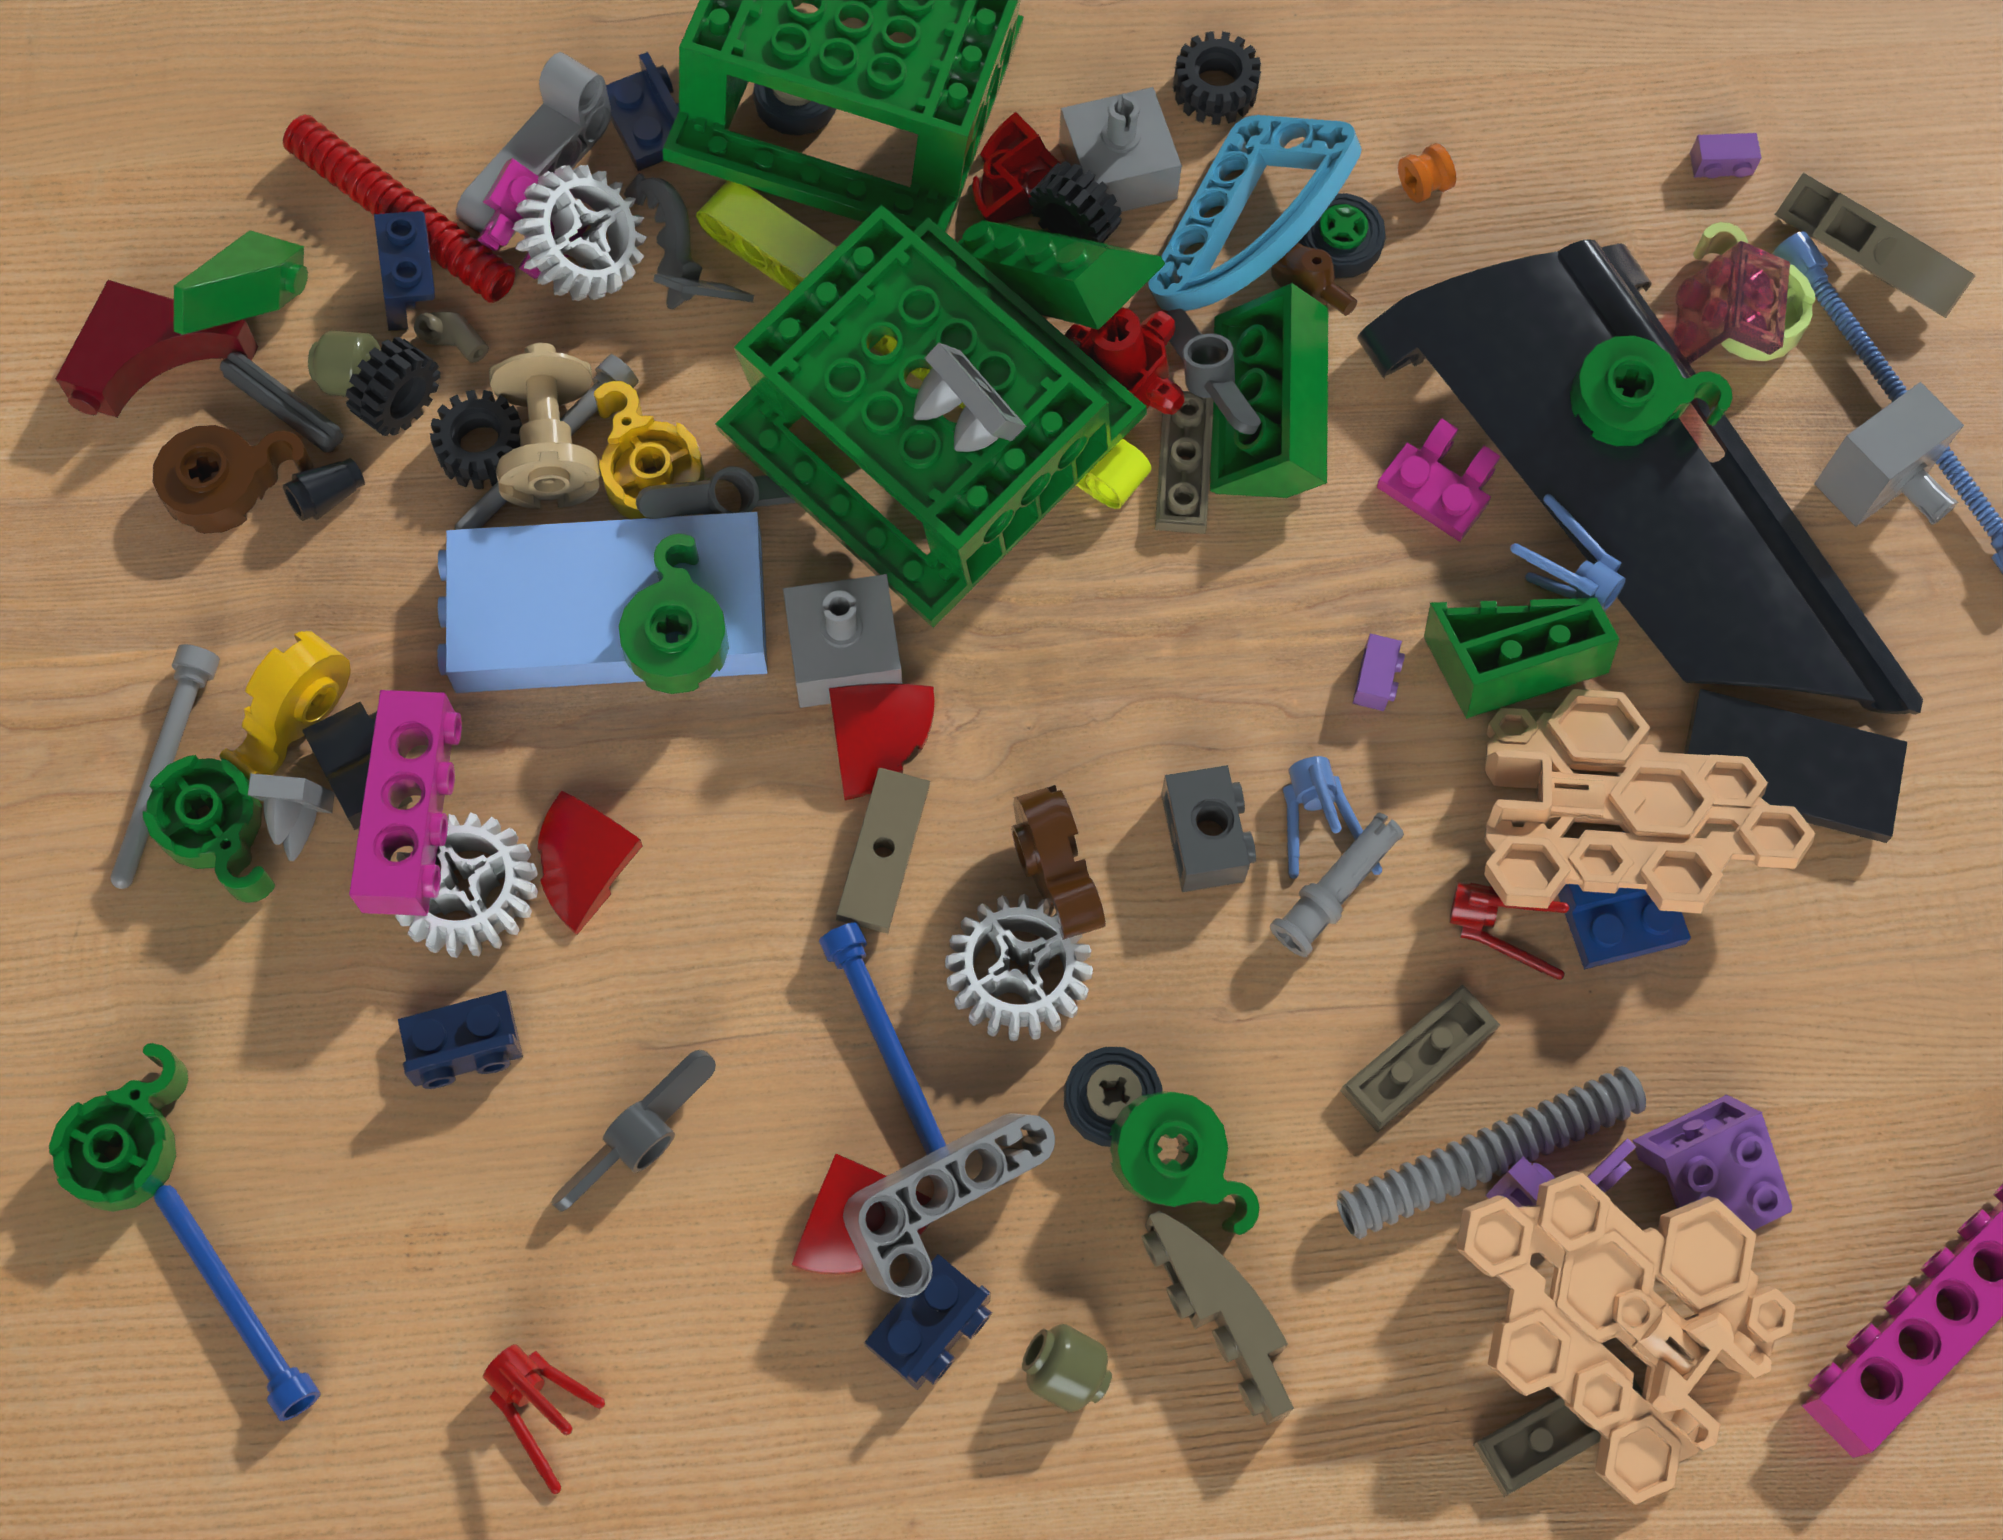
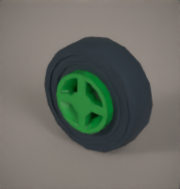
M1340 193L1335 196L1328 208L1302 237L1299 243L1305 247L1326 251L1331 256L1335 278H1353L1367 272L1380 258L1386 239L1384 220L1376 207L1364 198L1348 193ZM1347 237L1349 241H1339L1335 238L1345 239Z

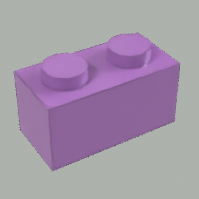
M1757 133L1697 135L1690 151L1694 177L1716 178L1736 176L1741 178L1752 176L1761 160Z
M1370 633L1364 649L1352 704L1384 711L1388 700L1394 702L1399 684L1393 681L1395 672H1401L1405 654L1399 653L1402 641Z

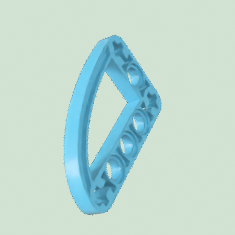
M1251 115L1238 121L1230 130L1162 254L1165 265L1148 282L1149 289L1159 307L1166 311L1175 309L1189 311L1216 303L1246 287L1285 256L1321 217L1356 165L1362 149L1354 127L1343 121ZM1299 137L1305 138L1298 146L1288 149L1284 148L1291 140ZM1266 166L1316 170L1291 205L1260 237L1235 257L1210 271ZM1244 170L1236 179L1223 181L1231 172ZM1224 206L1223 210L1217 215L1210 218L1203 217L1210 209ZM1204 243L1203 247L1197 252L1183 255V252L1191 245Z

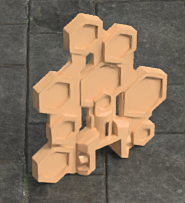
M1572 689L1554 713L1543 712L1537 721L1533 719L1527 709L1500 708L1488 724L1487 735L1490 740L1486 748L1485 773L1493 786L1537 789L1536 802L1498 799L1486 824L1484 840L1493 855L1486 862L1484 875L1505 906L1548 909L1550 903L1554 901L1566 884L1579 885L1582 891L1616 894L1619 888L1645 889L1660 911L1702 913L1720 887L1723 878L1722 871L1731 859L1750 860L1757 867L1796 869L1811 847L1816 833L1795 807L1769 805L1762 799L1768 782L1748 757L1659 752L1652 744H1644L1648 739L1650 726L1624 692ZM1571 769L1621 772L1622 774L1620 777L1574 774ZM1574 822L1620 825L1624 832L1585 830L1579 839L1563 838ZM1707 823L1732 825L1736 829L1735 832L1711 831L1707 838H1697Z
M1572 1171L1540 1184L1537 1202L1533 1206L1516 1207L1506 1197L1497 1195L1464 1208L1456 1249L1483 1274L1491 1277L1497 1276L1510 1288L1505 1318L1496 1321L1494 1324L1487 1365L1517 1392L1526 1396L1550 1387L1565 1401L1567 1408L1588 1427L1597 1430L1601 1434L1595 1472L1629 1502L1636 1505L1675 1488L1679 1462L1696 1455L1700 1449L1706 1450L1716 1445L1720 1430V1424L1688 1395L1689 1392L1706 1373L1715 1358L1721 1361L1728 1369L1752 1378H1757L1770 1372L1771 1360L1769 1357L1773 1351L1774 1340L1791 1334L1795 1305L1777 1288L1766 1285L1757 1289L1758 1276L1751 1270L1756 1234L1719 1199L1709 1196L1660 1215L1658 1231L1655 1228L1641 1230L1585 1174L1577 1171ZM1539 1252L1554 1266L1549 1296L1544 1293L1546 1279L1530 1266L1533 1253ZM1655 1277L1695 1314L1683 1318L1653 1291ZM1616 1337L1647 1365L1642 1396L1632 1388L1634 1373L1601 1343Z

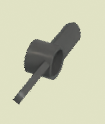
M1183 309L1167 312L1166 314L1174 319L1176 326L1174 335L1169 342L1184 362L1187 389L1196 396L1212 398L1233 428L1245 434H1254L1261 421L1235 385L1234 353L1231 342L1218 334H1202Z
M739 467L723 468L705 481L648 486L642 489L636 498L638 510L649 519L695 514L751 512L755 507L796 503L767 475L753 477L749 472ZM717 480L729 481L738 489L741 495V507L738 512L728 511L719 504L715 495Z
M696 1050L690 1053L642 1101L633 1104L622 1112L606 1130L603 1136V1141L606 1144L555 1194L551 1204L560 1212L568 1209L619 1158L634 1173L642 1171L659 1158L675 1137V1132L665 1121L712 1076L716 1063L711 1055L704 1050Z

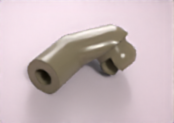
M423 313L415 320L414 331L417 337L428 344L457 346L471 363L483 359L488 353V345L470 323L458 313Z

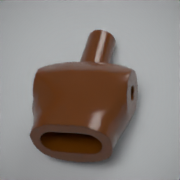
M1298 242L1271 267V276L1280 288L1292 283L1326 306L1329 303L1344 316L1349 315L1357 305V300L1334 283L1335 273L1332 259L1324 250L1305 247Z

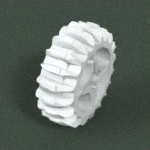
M564 165L556 169L555 173L548 171L539 176L538 184L533 183L526 188L524 192L526 199L518 203L515 209L524 219L515 222L512 229L525 237L524 240L517 243L515 249L522 252L528 251L531 257L526 261L524 268L530 270L537 267L541 271L537 284L545 285L553 281L554 295L562 296L569 291L572 301H580L586 298L587 295L591 300H598L604 297L606 292L612 294L620 290L623 282L632 279L636 273L633 266L640 263L644 257L636 247L644 244L647 237L635 230V227L642 223L644 217L632 216L629 209L633 206L636 198L629 197L623 199L619 195L623 182H614L608 186L606 171H597L591 175L588 165H580L572 170L570 165ZM582 201L591 206L595 211L586 208ZM550 219L554 225V237L551 232ZM587 225L591 226L588 231L583 233V237H579L572 242L569 241L571 236L578 233V229H582ZM606 231L608 233L609 245L606 240ZM563 254L573 257L580 267L569 261Z
M472 812L466 818L464 825H460L455 815L448 814L447 840L444 846L437 847L435 865L441 862V884L438 897L430 898L428 916L395 915L401 926H410L408 934L414 942L426 939L425 945L433 953H437L446 944L448 954L451 957L458 958L463 946L467 945L471 954L479 957L482 951L481 942L489 940L494 948L500 949L502 941L498 934L504 929L509 934L518 935L520 929L513 919L515 916L531 918L532 910L524 900L537 898L538 890L535 884L529 881L536 878L538 873L534 863L527 862L531 856L527 845L523 843L517 844L519 838L513 829L508 828L501 832L498 820L493 817L481 826L477 814ZM480 851L491 856L486 858L483 854L474 859H464L456 853ZM396 852L397 862L409 857L411 853ZM455 870H459L463 879H468L470 884L469 890L474 897L473 901L468 899L464 891H459L457 885L459 881L454 874ZM505 877L504 886L499 897L487 909L486 898L489 892L500 885L499 879ZM453 911H465L472 918L455 921L445 920L434 915L440 912L446 915Z
M1025 893L1020 895L1018 907L1010 908L1008 899L1002 895L997 900L998 912L993 913L987 905L982 903L977 907L980 923L972 918L965 917L961 921V929L965 935L957 934L951 936L950 947L957 953L947 955L945 958V967L955 972L947 977V988L953 991H961L955 997V1006L958 1010L974 1006L969 1014V1023L973 1026L981 1023L986 1017L990 1019L987 1028L988 1035L996 1036L1001 1025L1009 1026L1008 1036L1009 1040L1013 1042L1019 1038L1020 1027H1028L1031 1038L1039 1039L1041 1036V1022L1044 1021L1052 1031H1058L1061 1028V1020L1057 1012L1066 1017L1074 1018L1078 1007L1072 999L1085 1000L1087 998L1089 989L1082 981L1092 978L1093 967L1083 963V961L1090 957L1091 948L1086 944H1076L1082 938V934L1062 939L1057 913L1053 917L1048 915L1050 905L1046 898L1039 902L1037 910L1029 908V897ZM1012 932H1028L1041 938L1032 942H1024L1017 939ZM991 940L995 945V955L998 958V962L988 968L987 976L978 980L973 965L980 950ZM1059 955L1063 964L1064 975L1055 990L1047 996L1043 990V980L1039 973L1049 966L1050 959ZM1010 958L1012 961L1015 960L1019 966L1029 963L1028 977L1026 974L1023 975L1018 969L1009 971ZM1004 993H1016L1027 1004H1009L995 997Z

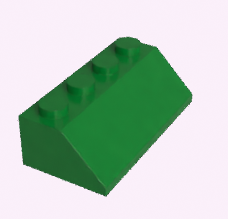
M983 220L970 226L958 242L1039 314L1098 330L1165 265L1162 256L1045 230Z
M1291 283L1214 317V334L1227 338L1233 346L1235 385L1261 421L1254 434L1242 433L1230 425L1213 400L1210 491L1215 494L1289 498L1327 484L1328 307Z

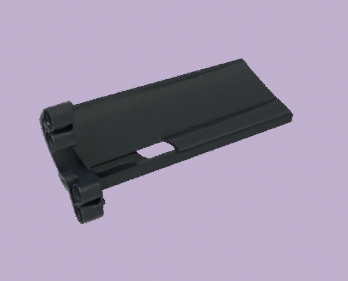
M1581 240L1557 252L1510 260L1450 278L1404 297L1359 333L1358 341L1383 379L1386 375L1394 373L1411 363L1414 367L1421 364L1426 357L1584 557L1592 564L1598 562L1543 501L1545 495L1551 494L1607 554L1621 562V566L1616 573L1623 576L1626 580L1617 598L1683 681L1698 684L1763 687L1828 695L1856 700L1864 709L1878 713H1911L1914 715L1921 713L1922 696L1725 414L1716 425L1711 426L1707 423V417L1710 412L1708 404L1699 398H1694L1691 402L1725 451L1724 457L1714 463L1708 461L1679 418L1669 420L1657 434L1646 438L1639 445L1613 446L1596 440L1591 436L1594 431L1583 423L1579 414L1575 417L1572 412L1570 390L1575 375L1588 354L1598 344L1613 337L1637 336L1653 341L1671 355L1682 377L1690 378L1696 374L1639 293L1641 289L1647 291L1652 282L1625 244L1618 243L1600 247L1595 240ZM1623 385L1616 387L1624 388L1622 395L1633 397L1634 392L1630 388Z

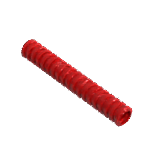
M307 114L298 116L288 125L282 141L285 150L290 154H294L299 161L305 162L311 170H315L319 176L327 179L331 185L337 187L343 194L348 195L355 203H359L364 210L370 211L373 216L374 214L422 211L425 214L430 259L436 261L441 268L448 269V272L453 277L459 278L465 286H470L473 292L481 294L485 301L489 303L497 302L511 290L515 281L516 270L510 263H505L499 255L493 254L487 246H482L480 241L472 238L467 231L460 229L455 222L449 221L443 213H438L432 205L427 204L424 199L416 196L409 188H405L400 181L394 180L388 172H384L380 166L372 163L366 156L361 155L357 149L350 147L345 140L339 139L333 131H329L325 125L318 123L313 116Z

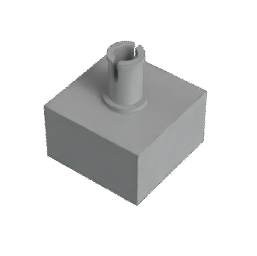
M1153 87L1061 108L1059 145L1065 162H1069L1071 167L1074 164L1082 166L1084 174L1091 171L1096 175L1094 181L1098 184L1103 181L1108 187L1105 192L1107 195L1114 194L1117 199L1114 205L1120 207L1121 212L1177 199L1182 165Z
M1919 382L1849 433L1814 484L1855 527L1901 493L1933 525L1945 517L1958 504V501L1952 498L1928 472L1964 425Z
M887 574L783 588L800 708L831 704L829 688L868 684H902L901 664Z

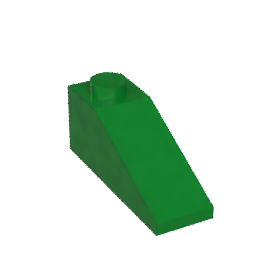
M249 230L174 285V332L184 335L280 310L293 298L300 295L306 287L308 270L304 266V246Z

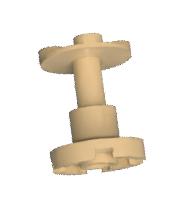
M533 343L525 348V354L508 358L501 363L491 366L489 370L490 386L497 397L500 395L505 397L510 404L528 407L529 422L524 424L519 431L520 447L509 451L499 459L496 468L499 492L508 502L525 508L541 509V500L556 499L558 500V508L570 507L590 499L599 489L600 468L596 455L582 446L572 444L571 428L567 423L561 421L559 416L560 405L579 399L589 390L592 383L591 366L588 362L571 355L556 353L555 347L551 344Z

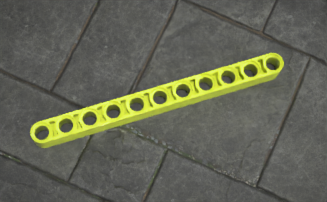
M727 180L696 212L698 223L710 237L790 292L837 248V246L748 186ZM885 335L873 348L883 355H887L896 348L897 340L892 336ZM917 368L910 373L923 381L930 370ZM963 402L960 405H958L962 409L965 408V404ZM1122 439L1076 486L1109 508L1120 509L1151 472V464L1140 450Z

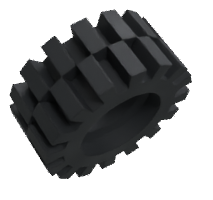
M1214 31L1206 32L1203 42L1197 35L1191 38L1190 46L1185 43L1181 48L1180 56H1177L1173 92H1176L1175 100L1177 104L1181 105L1184 103L1183 112L1190 116L1194 111H1197L1196 121L1204 123L1206 116L1212 117V125H1220L1221 117L1225 116L1229 124L1236 121L1237 112L1244 117L1249 111V106L1253 107L1260 81L1261 62L1259 57L1255 58L1256 50L1252 45L1244 49L1245 39L1237 36L1236 40L1231 42L1229 41V32L1222 31L1221 39H1215ZM1218 70L1229 74L1235 81L1226 86H1214L1204 82L1199 75L1206 71Z
M1064 161L1061 164L1057 163L1030 192L1029 195L1031 197L1028 199L1029 205L1033 206L1031 209L1033 216L1041 218L1038 224L1042 229L1048 228L1054 233L1104 243L1121 224L1122 219L1119 216L1122 212L1120 207L1114 205L1117 202L1114 194L1107 195L1105 192L1108 187L1103 181L1098 184L1094 181L1096 175L1091 171L1084 174L1082 166L1074 164L1071 167L1069 162Z
M394 337L392 342L388 339L383 341L381 350L374 347L369 352L371 358L367 362L362 359L357 366L361 369L360 373L352 374L349 382L354 386L346 390V397L349 398L346 401V405L350 411L383 436H388L389 433L392 436L399 434L400 427L403 430L408 429L411 426V419L413 417L418 420L423 415L420 411L424 405L429 407L433 400L429 395L430 393L437 392L439 386L435 382L440 379V371L437 370L439 368L438 364L407 340L400 337Z
M475 390L466 391L468 400L461 402L458 395L450 398L452 409H448L442 404L437 410L441 420L432 419L430 425L433 433H430L431 443L441 468L443 467L445 474L451 480L456 477L458 485L467 487L469 480H472L475 489H484V480L490 479L493 487L498 482L496 468L499 459L509 451L520 447L519 431L523 425L518 411L514 405L509 406L508 400L500 395L495 401L492 391L483 390L482 399H478ZM488 427L498 433L496 443L484 451L467 452L460 446L463 436L473 429Z

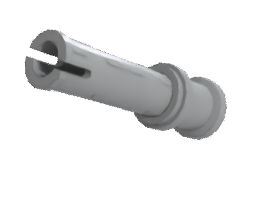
M1377 813L1372 822L1317 884L1310 883L1305 885L1299 892L1300 900L1283 919L1276 918L1270 924L1272 933L1285 947L1298 956L1307 957L1313 950L1312 942L1329 923L1336 924L1341 919V913L1343 912L1341 905L1393 845L1403 837V830L1394 820L1391 819L1386 826L1384 823L1388 816Z

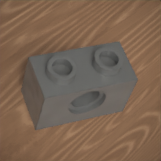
M1228 765L1165 775L1161 796L1182 892L1245 882L1250 863L1256 862L1255 844L1252 833L1250 831H1242L1239 814L1245 812L1243 791L1240 782L1232 783ZM1205 820L1214 821L1221 826L1223 833L1216 836L1206 835L1199 830L1197 824Z

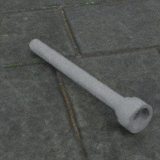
M610 354L595 369L597 375L592 379L594 385L560 418L561 421L570 426L571 436L598 410L594 397V392L598 387L611 381H622L633 388L639 383L635 373L617 356ZM498 482L456 523L454 530L481 528L507 502L499 492Z
M188 644L178 646L172 663V668L176 670L174 679L178 682L111 874V882L116 888L125 889L132 884L149 835L143 820V811L146 812L147 800L152 792V789L149 787L150 783L168 764L174 762L198 689L204 688L207 681L214 679L220 658L207 649Z

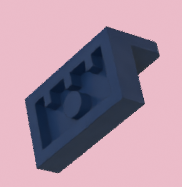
M648 52L638 55L641 66L640 72L606 85L611 107L610 119L637 171L664 161L663 146L679 112V102L675 103L671 96V93H674V89L663 65L656 67Z
M422 211L374 214L388 331L408 330L406 310L416 309L415 302L429 301L435 298L425 214Z
M506 990L398 1019L406 1061L403 1062L404 1073L415 1087L420 1085L425 1089L444 1087L455 1082L456 1075L475 1070L479 1074L499 1072L508 1068L511 1060L523 1057L510 997Z
M939 1254L931 1262L932 1275L926 1289L916 1296L902 1297L864 1342L870 1351L916 1390L922 1386L926 1379L935 1385L954 1362L955 1357L949 1351L963 1334L970 1340L973 1339L992 1315V1312L986 1308L991 1300V1292L983 1285L980 1287L976 1286Z

